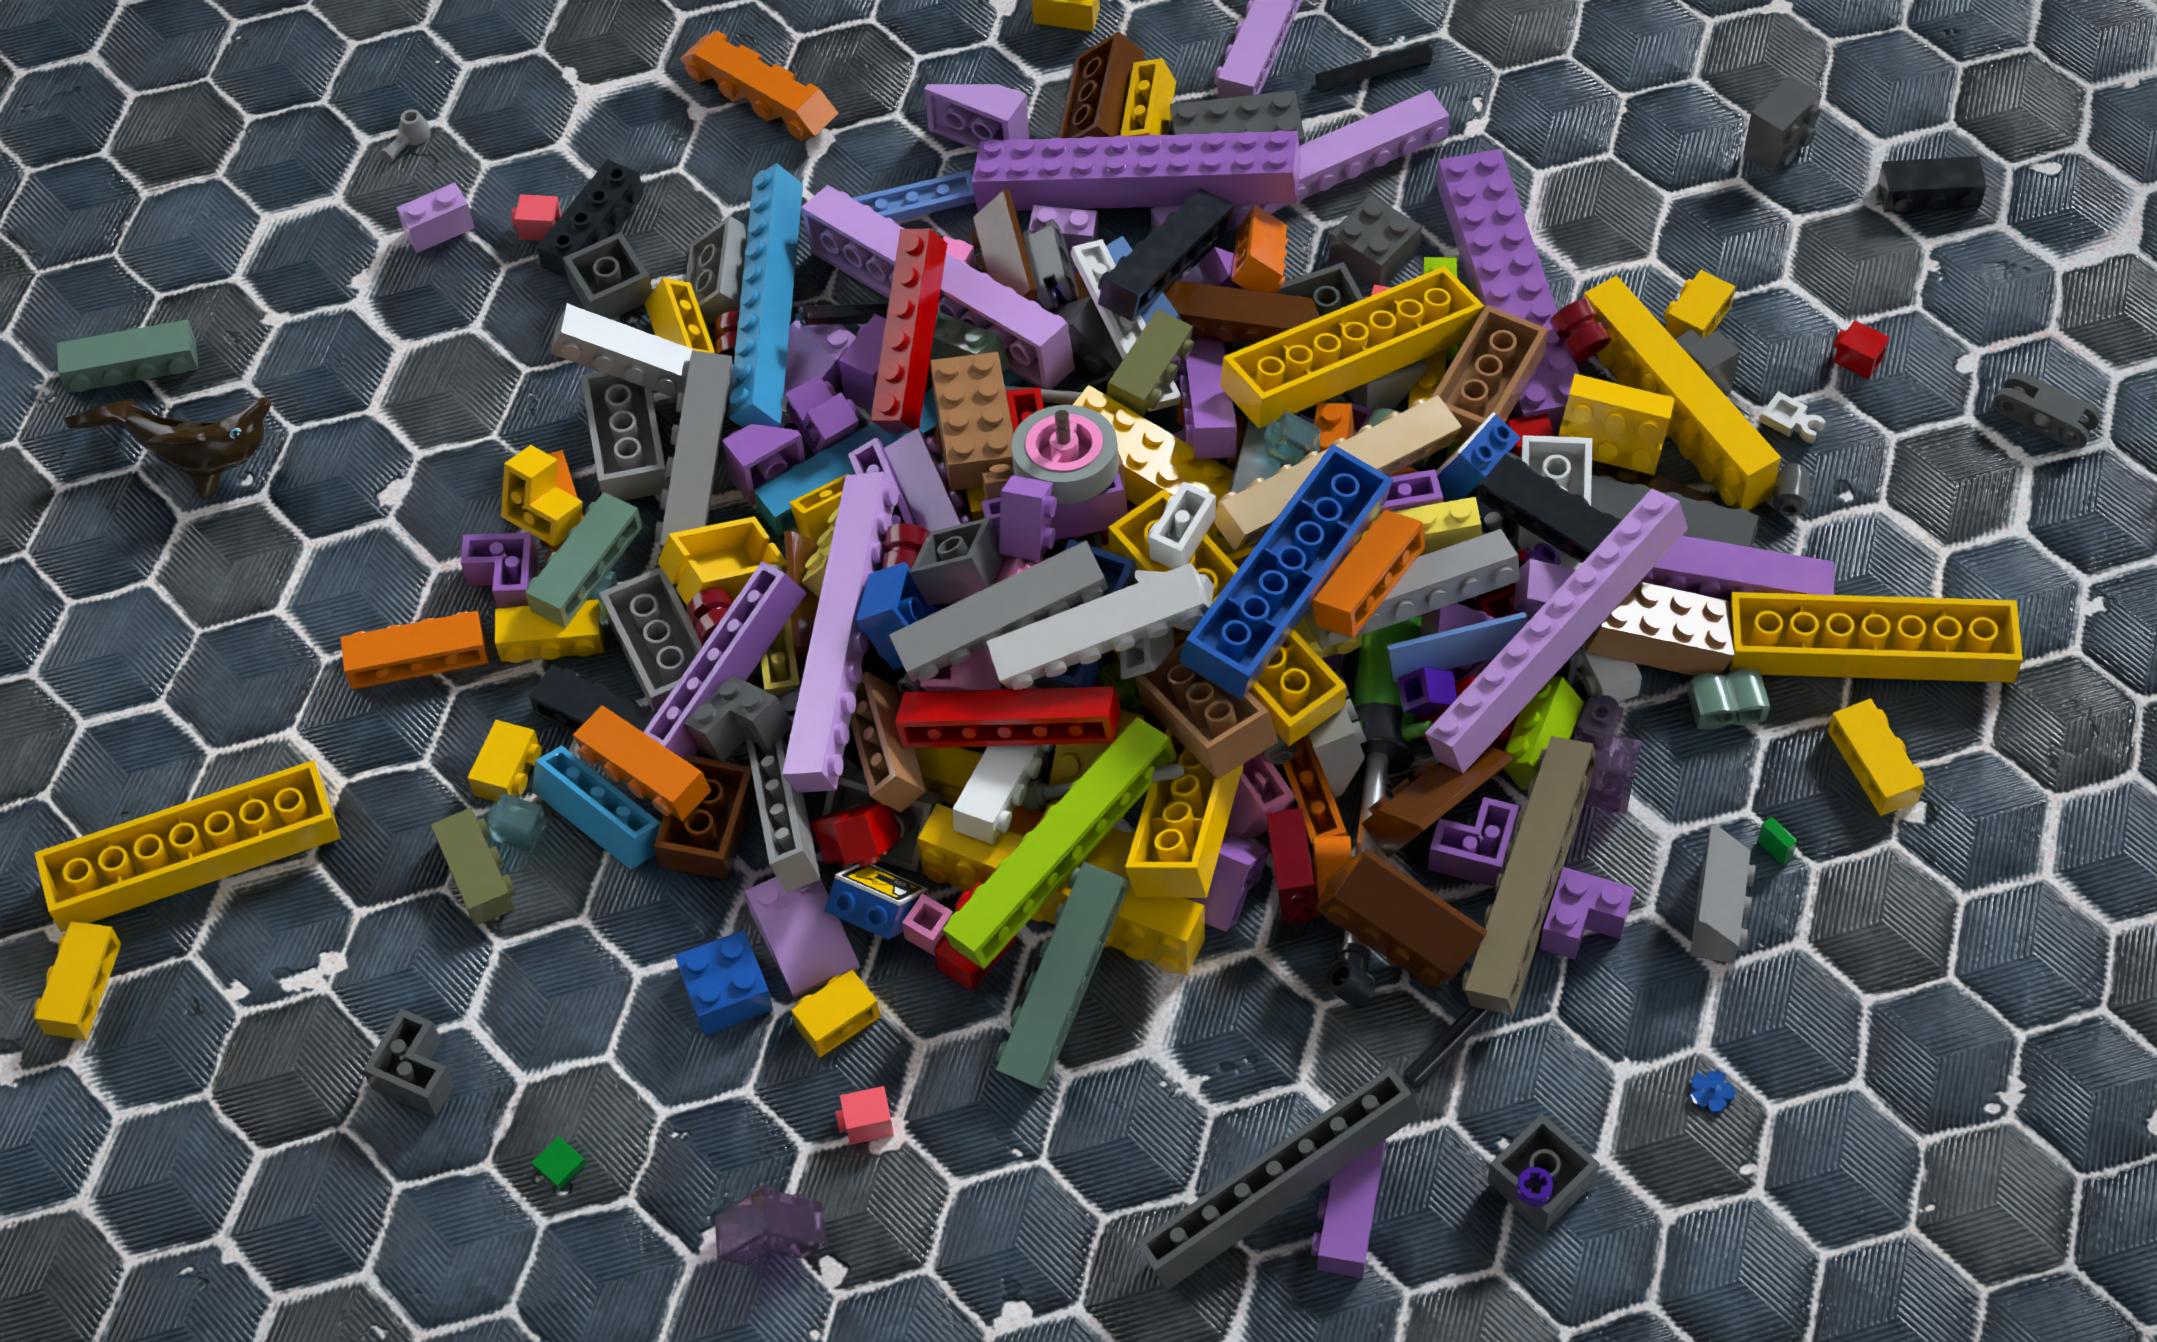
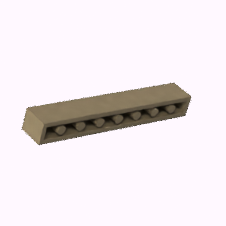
M1551 736L1547 749L1543 748L1541 750L1537 779H1532L1528 788L1529 802L1526 811L1522 810L1517 821L1518 834L1515 842L1511 841L1507 849V867L1504 873L1499 874L1496 881L1495 892L1497 896L1494 905H1489L1485 913L1486 936L1473 952L1475 960L1472 969H1467L1463 977L1462 989L1467 995L1470 1006L1514 1015L1598 763L1592 743Z

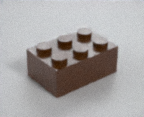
M684 755L683 759L702 771L712 791L684 821H681L671 813L669 816L664 815L654 844L659 867L729 880L756 797L752 769L749 766Z

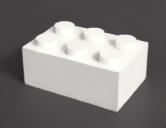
M1523 435L1521 460L1527 463L1531 470L1539 475L1554 479L1562 489L1572 495L1582 496L1591 506L1592 438ZM1519 525L1518 546L1534 547L1538 542H1544L1556 548Z

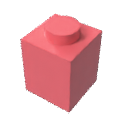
M520 194L518 205L513 207L511 213L512 226H516L520 240L541 241L562 216L558 196Z
M884 1086L840 1095L842 1109L836 1110L835 1114L839 1133L847 1132L850 1145L894 1136Z

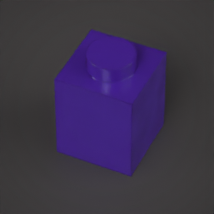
M1423 667L1398 678L1403 712L1433 717L1445 712L1457 699L1453 672Z

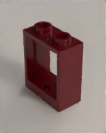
M1302 808L1266 813L1283 924L1302 925L1311 920L1319 919V913L1316 910V891Z

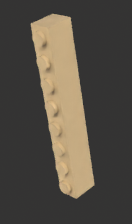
M1439 395L1426 401L1423 398L1410 405L1406 411L1400 414L1397 411L1392 412L1380 424L1374 427L1371 424L1366 425L1357 431L1353 437L1347 440L1340 438L1332 444L1389 476L1451 445L1462 426ZM1327 450L1321 453L1313 451L1306 455L1300 463L1292 467L1290 464L1284 465L1272 477L1266 480L1258 478L1251 482L1245 490L1237 494L1235 491L1229 492L1218 501L1216 518L1213 522L1235 552L1261 540Z

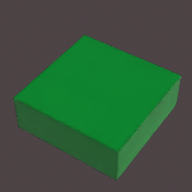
M1770 817L1762 823L1757 842L1784 866L1793 857L1797 839L1779 822Z
M559 1136L531 1162L533 1168L558 1190L562 1189L586 1165L585 1159Z

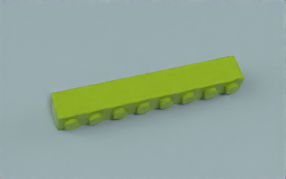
M1138 717L1129 726L1124 727L1119 732L1114 743L1105 752L1100 753L1096 757L1088 771L1081 778L1073 782L1067 794L1047 811L1045 818L1033 831L1028 832L1023 837L1020 845L1013 853L999 863L991 877L984 884L978 886L969 901L949 918L947 925L942 930L952 948L984 970L1154 783L1152 781L1153 778H1151L1155 770L1154 767L1170 765L1175 760L1177 755L1170 737Z

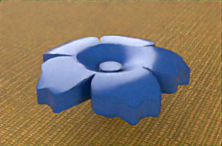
M1719 1069L1714 1072H1708L1706 1077L1697 1072L1691 1078V1090L1694 1092L1690 1094L1689 1098L1693 1105L1704 1109L1708 1104V1109L1711 1113H1721L1722 1109L1726 1108V1102L1735 1099L1736 1089L1732 1088L1731 1083H1724L1726 1074L1722 1073Z

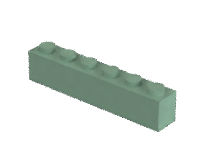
M1084 861L1081 868H1076L1073 871L1068 884V888L1071 889L1066 903L1062 902L1059 905L1054 917V923L1057 924L1052 937H1047L1042 944L1039 957L1043 959L1037 972L1033 971L1025 986V992L1028 993L1023 1006H1018L1013 1013L1010 1022L1013 1030L1009 1040H1004L996 1055V1061L999 1062L996 1068L997 1071L1037 1088L1045 1089L1129 889L1130 881Z

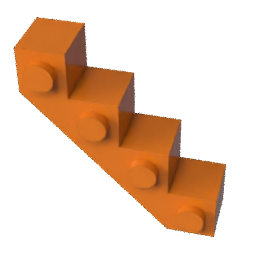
M718 30L703 36L680 58L685 65L688 75L697 80L698 83L713 78L719 85L720 92L732 102L747 97L752 104L754 112L759 117L763 118L766 122L781 117L787 124L786 127L790 134L798 138L799 141L815 137L838 114V111L820 88L811 83L805 87L795 81V74L776 63L772 67L761 62L760 54L742 44L738 48L727 42V36Z

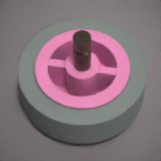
M1057 405L1044 408L1023 420L1012 437L1011 449L1014 475L1053 482L1052 496L1057 498V504L1078 503L1091 499L1109 487L1116 477L1119 459L1115 429L1103 415L1092 409L1077 405Z

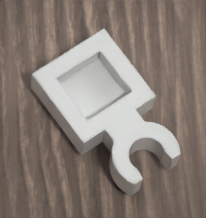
M1779 391L1762 412L1760 418L1761 423L1790 437L1793 431L1798 432L1800 437L1808 443H1814L1817 435L1815 431L1809 428H1815L1822 432L1826 421L1818 415H1806L1808 406Z

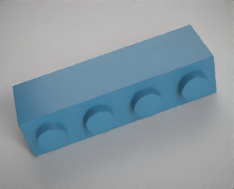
M562 745L535 760L532 792L630 870L656 855L654 844L661 822Z

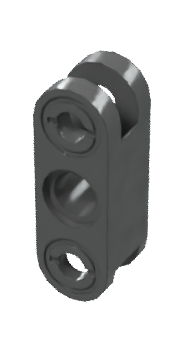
M1054 219L1046 221V228L1033 233L1028 229L1022 234L1037 295L1047 311L1058 307L1054 288L1056 286H1059L1062 295L1068 302L1079 298L1066 242L1059 225Z
M2022 372L2011 373L2004 383V388L2000 389L1993 399L1995 409L2004 417L2073 449L2083 448L2089 441L2087 430L2096 429L2101 422L2100 412L2093 405ZM2082 414H2085L2088 418L2083 419Z

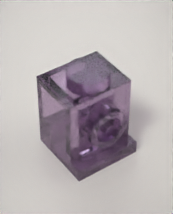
M1601 695L1599 698L1590 696L1583 714L1576 725L1574 740L1592 743L1595 752L1607 756L1621 724L1624 708L1619 706L1618 702L1610 696Z

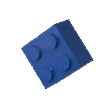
M906 562L868 575L856 619L860 631L868 636L876 647L878 655L885 659L892 670L904 666L889 634L940 611L937 605L927 606L909 573L911 569Z
M745 930L675 955L681 979L703 1036L773 1011L769 990Z

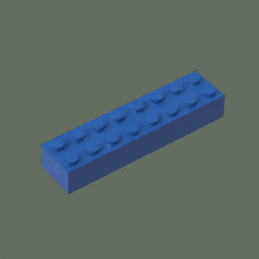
M1332 444L1187 637L1179 663L1242 700L1311 606L1313 598L1330 579L1383 507L1394 479Z

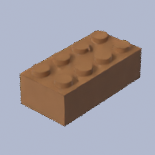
M1489 305L1485 306L1431 397L1439 395L1462 426L1455 438L1464 441L1493 412L1506 422L1545 354L1548 328Z
M998 352L930 360L932 387L950 491L983 487L981 470H987L997 464L1013 466L1011 449L1013 428Z
M1639 582L1585 641V652L1693 676L1707 672L1721 675L1735 655L1729 601Z
M1183 643L1173 649L1155 671L1135 676L1134 679L1143 705L1216 779H1219L1278 743V739L1269 711L1249 691L1241 700L1179 663L1185 644Z

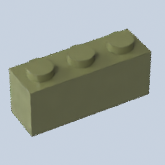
M1157 309L1108 382L1107 396L1142 417L1148 408L1154 409L1161 398L1163 385L1165 383L1171 384L1178 371L1177 364L1180 359L1186 360L1193 349L1194 341L1191 340L1193 326Z
M469 808L431 824L474 927L515 910L510 897L516 894L509 874L504 876L500 874L498 868L504 866L497 847H488L486 839L491 838L484 818L476 820L472 808Z

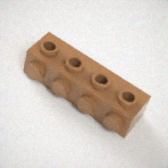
M866 671L857 686L855 696L856 709L851 715V728L870 797L876 799L883 806L887 805L902 812L926 792L914 748L902 747L895 724L900 706L896 687Z

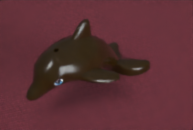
M261 397L230 417L214 423L186 422L156 416L138 408L134 399L93 408L66 417L63 420L69 428H92L108 424H122L157 459L191 475L199 496L207 499L216 491L221 473L245 463L261 448L265 441V417L270 410L271 400Z

